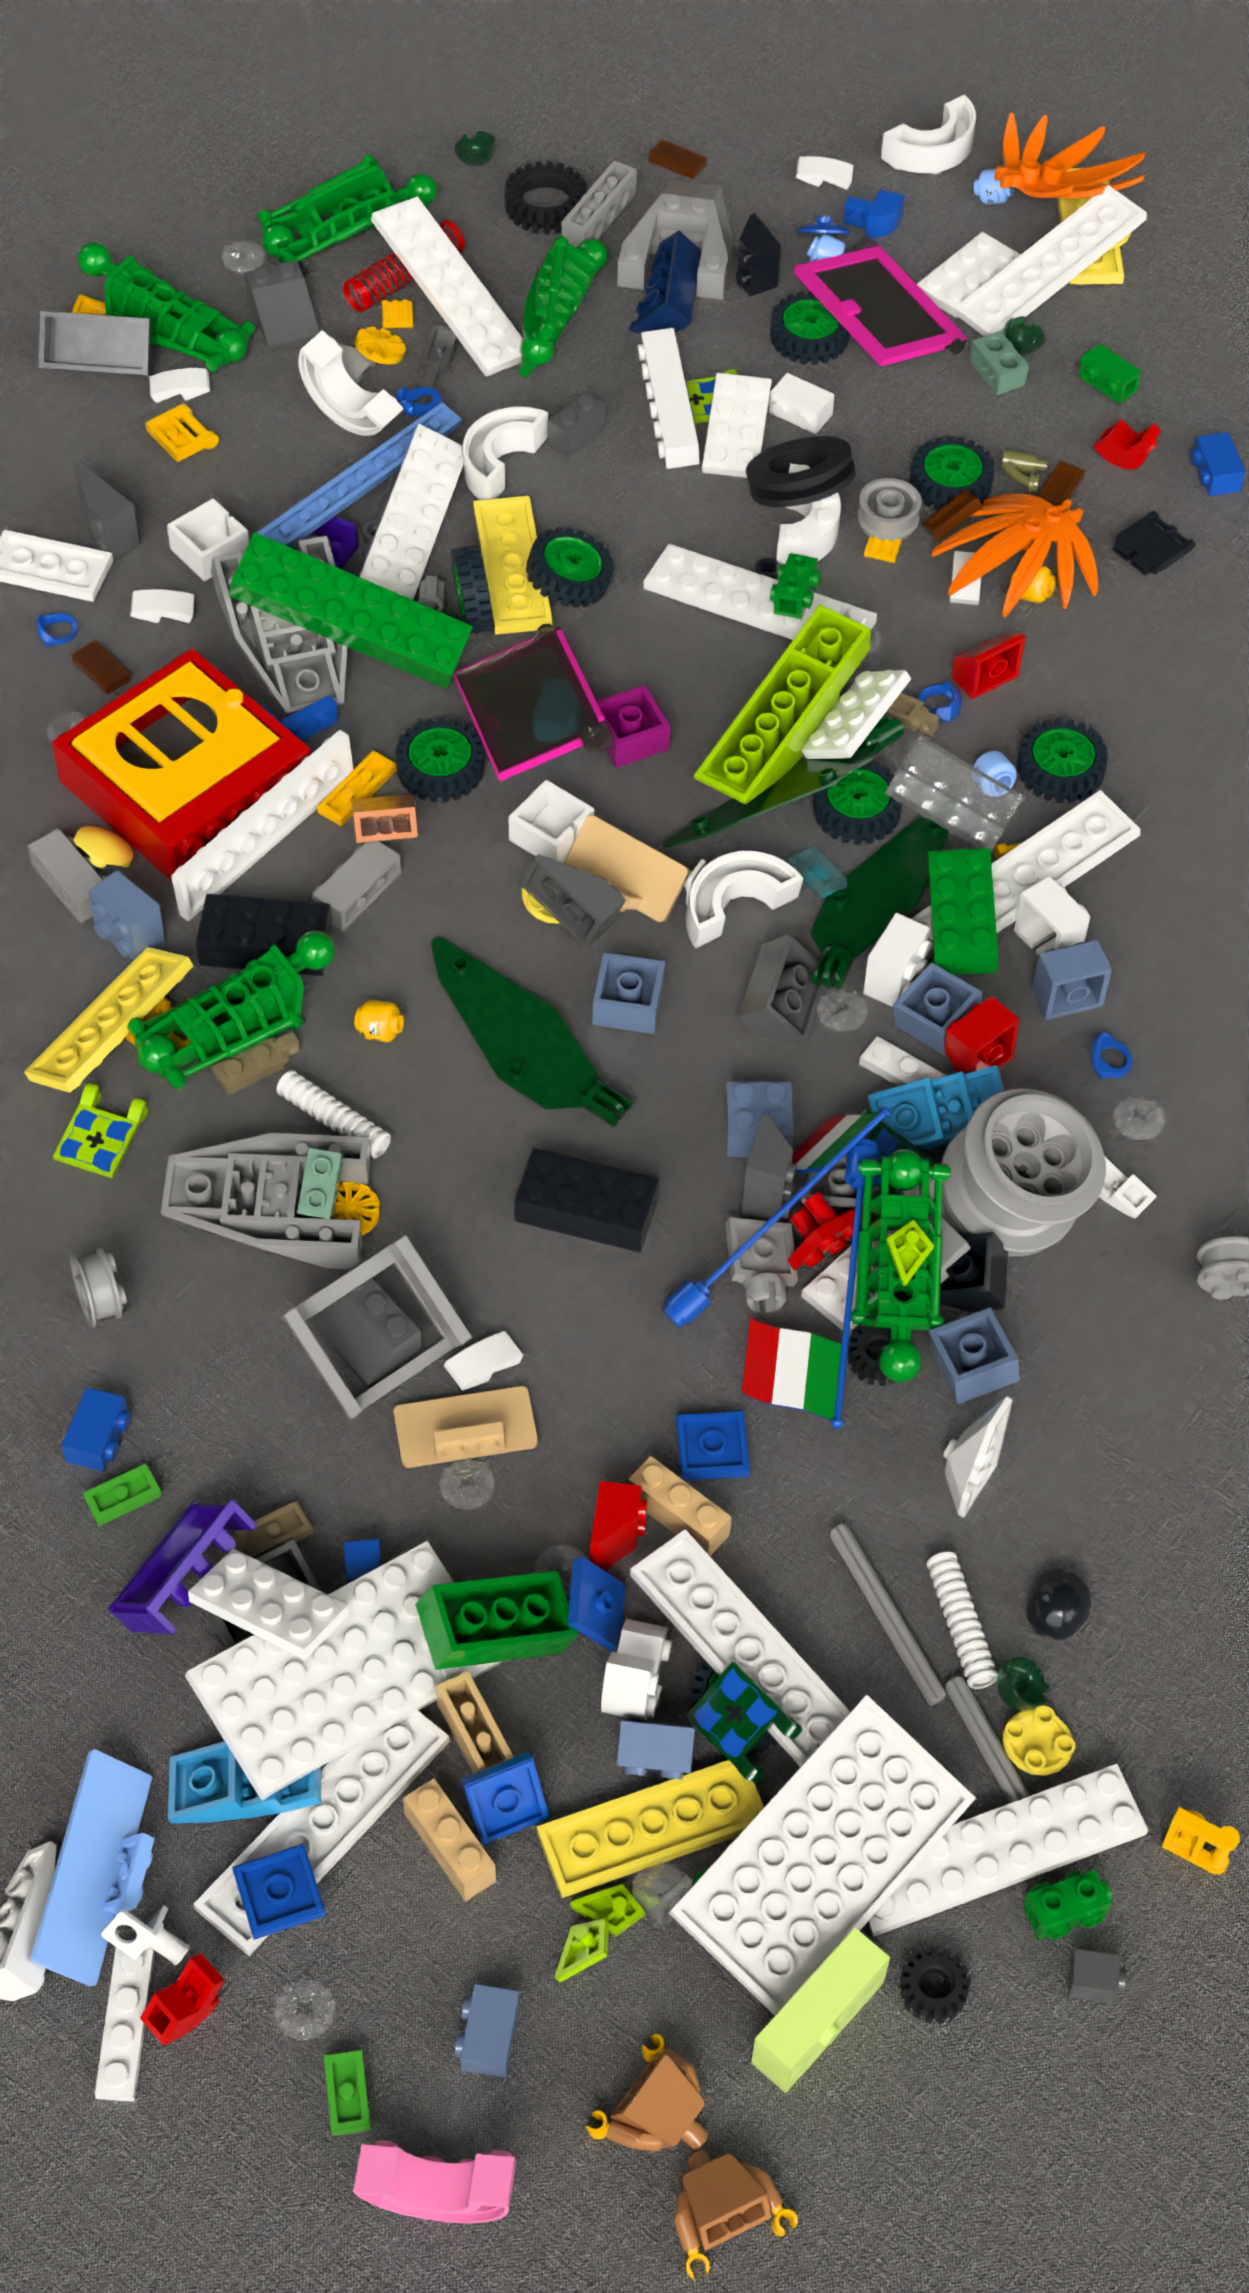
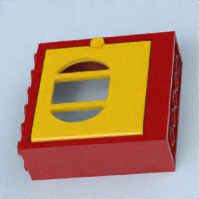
M193 648L183 655H179L174 661L155 671L150 677L131 687L114 701L108 702L102 709L90 717L84 718L79 724L60 734L52 741L59 781L171 882V875L174 874L179 866L189 861L201 847H205L222 829L227 828L244 810L249 809L265 792H268L279 783L284 775L290 773L301 764L305 757L311 755L310 748ZM191 698L207 704L214 711L218 720L215 733H210L181 708L180 705ZM170 712L204 741L176 761H171L140 733ZM131 739L163 768L145 769L134 766L125 761L119 755L116 748Z

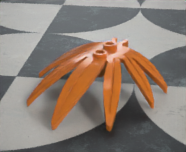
M1010 112L1003 137L1002 154L1004 166H997L994 175L996 181H1001L999 185L1001 188L1015 187L1026 195L1037 198H1088L1103 194L1105 187L1108 185L1117 191L1143 181L1145 175L1122 182L1096 185L1130 170L1144 159L1146 152L1093 167L1065 172L1079 164L1093 151L1104 136L1105 126L1100 127L1040 165L1037 160L1044 143L1047 115H1043L1032 131L1020 161L1015 118L1013 112Z
M1021 493L1002 494L984 499L982 507L970 517L992 514L1003 515L974 523L953 534L932 550L931 557H934L966 542L1005 529L986 542L966 562L951 583L947 593L948 596L953 595L993 570L1020 550H1025L1027 552L1014 573L1002 610V617L1005 618L1032 584L1047 557L1051 543L1056 542L1057 574L1063 609L1067 608L1074 578L1073 552L1090 591L1095 597L1098 591L1095 559L1086 537L1076 525L1081 520L1083 510L1081 508L1070 510L1072 505L1070 499L1065 500L1062 505L1053 506L1042 498Z

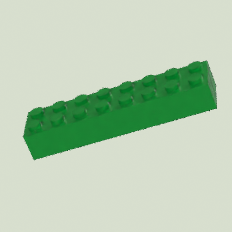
M256 532L253 533L232 578L229 596L446 690L473 626Z

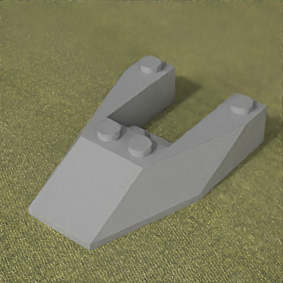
M668 180L631 227L622 243L618 259L617 286L643 289L652 254H656L658 246L662 241L680 230L701 250L696 296L723 300L735 241L721 186Z
M327 535L298 541L297 551L335 566ZM242 551L213 557L211 575L233 637L285 715L294 714L328 695L336 701L337 705L343 704L347 647L230 597L231 581L243 557Z
M268 1133L170 1155L168 1157L161 1215L263 1250L324 1268L351 1269L358 1263L360 1264L362 1233L360 1220L295 1218L299 1183L303 1182L308 1148L344 1154L339 1185L342 1182H355L356 1184L361 1183L368 1186L371 1161L369 1137Z

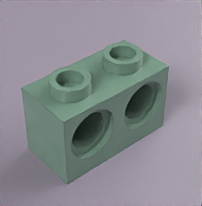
M1001 331L972 341L969 362L996 395L1025 386L1029 370L1028 363L1024 357L1020 356L1012 342L1007 340Z
M308 1148L297 1214L326 1219L334 1218L344 1154Z

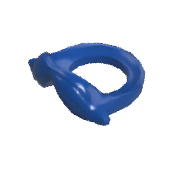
M66 613L40 614L35 621L37 633L47 648H50L51 645L68 643L78 633L76 619ZM59 622L69 623L73 627L71 633L64 637L49 635L43 629Z

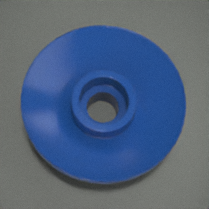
M816 216V222L797 228V232L850 234V231L846 228L832 223V217Z

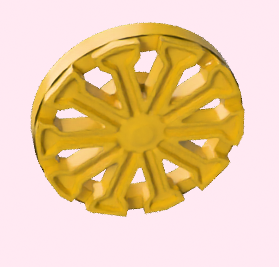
M366 327V329L359 330L355 338V347L358 352L367 359L380 364L399 363L402 361L406 350L405 343H402V339L396 334L392 335L390 334L391 331L383 328L378 330L376 327Z
M342 1182L338 1188L334 1218L339 1220H360L363 1236L370 1232L378 1223L380 1217L379 1200L367 1185L356 1184L355 1182ZM345 1191V1198L340 1194V1192ZM352 1191H357V1193L352 1198ZM374 1206L375 1208L368 1209L367 1207ZM362 1216L371 1218V1221L365 1220Z

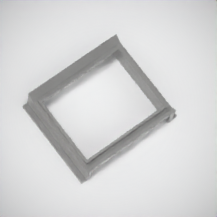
M407 1236L383 1249L281 1316L287 1322L345 1411L348 1419L354 1418L363 1412L364 1408L452 1349L461 1346L472 1338ZM394 1263L443 1339L354 1398L304 1321Z

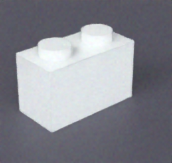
M786 373L770 392L769 413L816 434L833 415L835 394Z

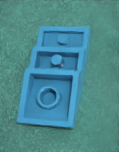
M995 1065L967 1074L961 1071L934 1080L928 1077L870 1094L868 1099L872 1113L881 1111L879 1108L883 1106L890 1109V1117L885 1116L881 1120L885 1125L918 1149L926 1150L949 1145L955 1135L967 1127L972 1114L978 1106L992 1095L1004 1091L999 1068Z
M225 1741L170 1757L168 1821L171 1824L248 1819L321 1804V1767L261 1801Z

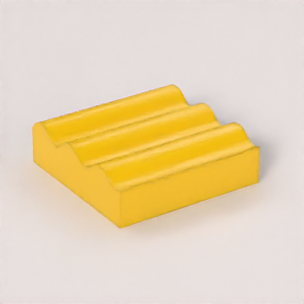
M407 299L402 301L393 300L391 302L383 300V328L413 327L412 301Z
M869 536L864 556L895 563L902 539L889 541Z

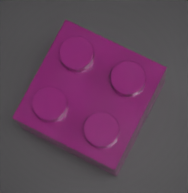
M646 685L596 701L611 733L598 740L615 768L670 750L671 726Z

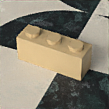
M652 1456L628 1479V1484L642 1486L641 1499L648 1500L647 1514L675 1535L686 1529L710 1557L730 1536L732 1517Z
M469 1671L435 1686L437 1705L473 1774L514 1758Z
M435 1778L403 1797L405 1816L465 1902L496 1882V1866Z

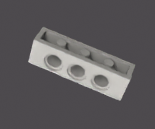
M613 161L562 221V236L567 238L568 244L577 248L585 239L594 238L598 240L636 195L637 169L617 161Z

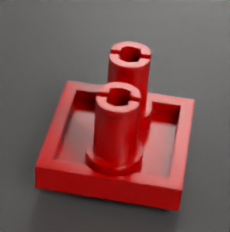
M821 1191L809 1197L803 1204L805 1208L796 1212L789 1219L804 1239V1242L787 1259L792 1269L795 1271L804 1265L812 1268L825 1258L824 1255L830 1252L833 1256L842 1251L848 1245L845 1240L851 1239L853 1235L855 1208L843 1215H837L822 1196ZM862 1206V1213H861V1223H862L863 1206Z

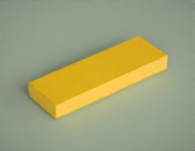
M373 750L317 806L318 813L342 827L352 816L351 799L370 798L397 771L396 763Z

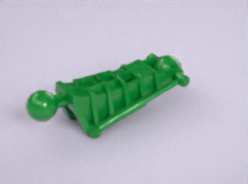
M365 155L362 162L310 189L309 193L271 213L267 209L261 210L257 217L262 224L261 231L263 234L261 242L263 249L268 255L276 257L280 262L285 263L296 260L299 262L326 247L333 246L335 242L340 243L345 239H350L361 231L363 233L369 232L370 228L375 227L371 221L372 213L417 196L425 207L429 206L437 196L436 182L429 175L423 173L414 174L407 180L405 188L393 191L377 160L372 155ZM291 210V213L278 217ZM326 215H332V218L324 222L321 219ZM292 229L297 230L301 237L300 240L295 241Z
M564 236L557 237L553 242L541 269L538 270L532 281L525 301L523 313L524 338L520 345V359L522 363L518 368L520 376L528 378L537 366H544L552 359L554 345L568 320L573 316L596 272H599L607 264L608 251L600 240L594 238L585 239L577 248L568 244L569 242Z
M90 242L81 247L77 254L79 269L85 275L94 278L102 275L107 276L104 286L106 315L156 318L155 345L168 350L174 349L205 362L206 367L213 372L221 365L225 366L243 360L247 353L249 337L255 332V326L251 322L245 321L240 325L226 319L218 310L204 305L200 300L195 301L187 297L184 291L178 292L169 286V282L166 280L161 281L152 275L150 269H144L131 255L121 264L116 265L112 262L110 251L103 244ZM217 333V336L215 337V339L210 338V337H213V336Z
M312 930L306 932L298 939L295 953L287 958L274 944L258 960L254 959L247 963L246 968L241 972L233 973L229 978L186 998V1002L145 1022H142L140 1018L132 1019L128 1023L127 1028L136 1039L134 1044L138 1048L137 1060L140 1066L149 1073H157L160 1078H166L171 1086L177 1090L186 1085V1077L226 1057L231 1058L289 1028L292 1030L300 1029L304 1022L300 1017L304 984L298 973L305 968L311 970L326 968L333 961L335 955L333 940L323 931ZM225 1012L230 1020L217 1027L212 1019ZM173 1031L177 1034L183 1032L191 1043L177 1052L175 1043L167 1035ZM197 1059L199 1061L198 1063L180 1071L181 1068H183L193 1060Z
M901 1149L896 1150L889 1156H881L880 1162L869 1159H861V1162H858V1172H860V1176H864L862 1231H859L856 1300L855 1309L851 1313L852 1324H860L866 1327L891 1328V1342L881 1350L879 1366L881 1372L890 1381L897 1383L912 1380L921 1370V1354L911 1342V1329L931 1331V1329L943 1325L944 1319L939 1314L943 1237L940 1236L943 1181H948L951 1175V1168L948 1165L933 1164L929 1166V1159H922L915 1151ZM878 1174L879 1196L872 1199L873 1177ZM929 1178L935 1180L934 1202L929 1197ZM890 1185L893 1189L908 1191L919 1186V1197L888 1195V1187ZM872 1211L877 1214V1221L870 1225ZM933 1215L932 1225L928 1221V1216ZM914 1220L933 1243L934 1249L909 1283L903 1286L886 1242L887 1230H899ZM872 1240L875 1241L874 1248H872ZM872 1266L874 1268V1272L870 1274ZM869 1291L873 1293V1297L870 1299ZM904 1292L910 1300L905 1302L899 1301L895 1298L894 1293Z

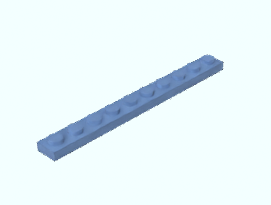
M443 402L257 533L291 548L299 540L308 536L399 471L418 424L446 437L460 427L463 419Z

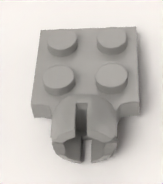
M729 1217L725 1224L728 1256L731 1257L767 1221ZM775 1222L730 1266L731 1281H738L744 1285L747 1304L754 1312H760V1300H763L764 1313L780 1310L787 1300L785 1287H794L798 1281L797 1270L794 1271L787 1262V1259L795 1252L792 1223Z

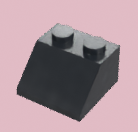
M755 213L750 214L740 237L739 251L737 252L738 272L736 273V281L739 287L743 288L750 297L778 287L781 245Z
M994 1232L961 1236L968 1243L970 1249L946 1269L949 1277L940 1284V1304L973 1313L990 1307L992 1310L1005 1309L1008 1251L1004 1250L1003 1242Z

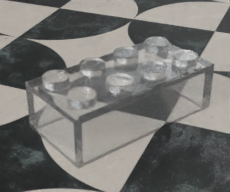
M920 735L901 763L885 794L894 798L897 802L906 805L923 817L961 837L976 848H990L991 852L1024 797Z

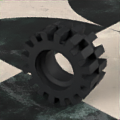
M859 1326L858 1333H853L852 1340L850 1341L848 1361L851 1364L852 1372H858V1379L861 1381L868 1377V1384L874 1385V1380H879V1386H885L886 1379L888 1378L881 1372L879 1361L867 1355V1349L873 1345L885 1346L891 1342V1328L867 1327L866 1329L865 1326Z
M931 1947L930 1952L926 1953L924 1948L919 1950L917 1957L913 1954L909 1958L908 1964H905L899 1986L901 1987L900 1997L901 2000L905 1999L904 2006L907 2011L911 2008L914 2010L913 2016L919 2019L922 2015L926 2017L925 2022L932 2023L933 2019H938V2023H944L946 2017L949 2016L951 2020L956 2017L958 2010L961 2012L969 1993L970 1977L967 1978L968 1969L966 1965L961 1967V1959L957 1955L954 1959L950 1957L951 1951L944 1949L942 1954L938 1953V1947ZM928 1973L943 1975L949 1984L948 1993L941 1998L927 1996L920 1986L922 1977Z

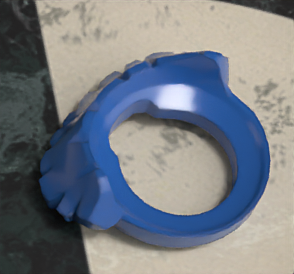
M945 681L942 685L937 684L925 688L918 697V700L924 702V707L929 709L930 713L940 716L939 721L946 723L953 721L958 716L962 704L960 691L949 681ZM937 694L951 700L949 705L937 707L936 709L928 708L925 705V700L928 697Z
M1099 1033L1094 1039L1091 1050L1092 1066L1096 1075L1102 1081L1108 1077L1116 1079L1125 1076L1132 1066V1056L1129 1050L1122 1043L1115 1041L1114 1037L1109 1033ZM1108 1048L1119 1050L1125 1057V1066L1123 1068L1111 1067L1101 1058V1050Z

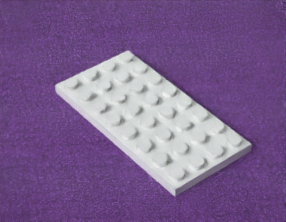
M428 1541L328 1594L348 1604L349 1615L305 1660L253 1635L188 1670L185 1674L186 1679L261 1801L436 1701V1685L466 1671H469L472 1679L501 1663L493 1662L435 1670L415 1604L432 1585L454 1583Z
M866 1695L671 1909L669 1914L776 2016L854 1928L859 1931L976 1797Z

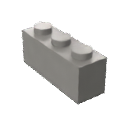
M58 828L27 845L31 865L75 918L82 923L93 917L90 910L91 902L88 891L106 877L103 875L100 877L95 872V867L90 863L89 857H83L79 853L78 846L74 843L71 837L67 838Z
M379 841L366 842L364 845L358 846L353 855L344 864H340L324 884L321 883L316 887L312 894L313 903L330 904L332 925L344 931L401 874L400 854Z

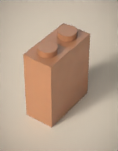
M412 794L351 799L356 843L418 837L416 811Z

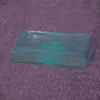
M815 846L788 858L789 865L803 877V881L820 899L830 896L835 891L847 888V879Z

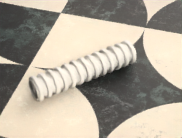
M290 1070L280 1078L276 1091L280 1096H284L287 1101H292V1104L296 1107L300 1106L302 1111H307L311 1117L315 1116L316 1120L323 1122L327 1127H331V1130L338 1132L340 1136L369 1137L370 1156L373 1158L381 1156L386 1151L391 1139V1135L388 1132H383V1129L379 1126L375 1127L373 1122L367 1121L364 1116H359L358 1112L352 1111L348 1106H344L341 1101H336V1098L332 1095L328 1096L326 1091H321V1088L313 1085L311 1081L305 1080L296 1071Z
M940 1552L930 1557L926 1565L931 1570L930 1577L934 1580L933 1585L937 1589V1597L941 1599L940 1606L944 1609L943 1614L947 1618V1626L951 1629L950 1635L952 1638H955L953 1643L958 1648L957 1655L961 1658L960 1664L965 1668L964 1675L968 1678V1687L974 1689L988 1687L998 1679V1672L994 1670L995 1664L990 1660L991 1652L987 1650L988 1644L983 1640L985 1637L983 1631L980 1630L981 1624L977 1620L978 1615L973 1610L974 1604L972 1601H969L971 1595L966 1591L967 1584L963 1581L964 1575L960 1572V1564L956 1562L957 1556L954 1552Z

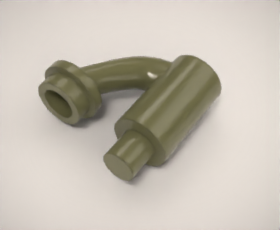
M1004 450L1001 469L1012 480L1028 488V494H1031V492L1037 493L1040 476L1034 475L1035 470L1046 471L1048 460L1037 459V454ZM1022 472L1031 473V475L1029 477L1023 474Z

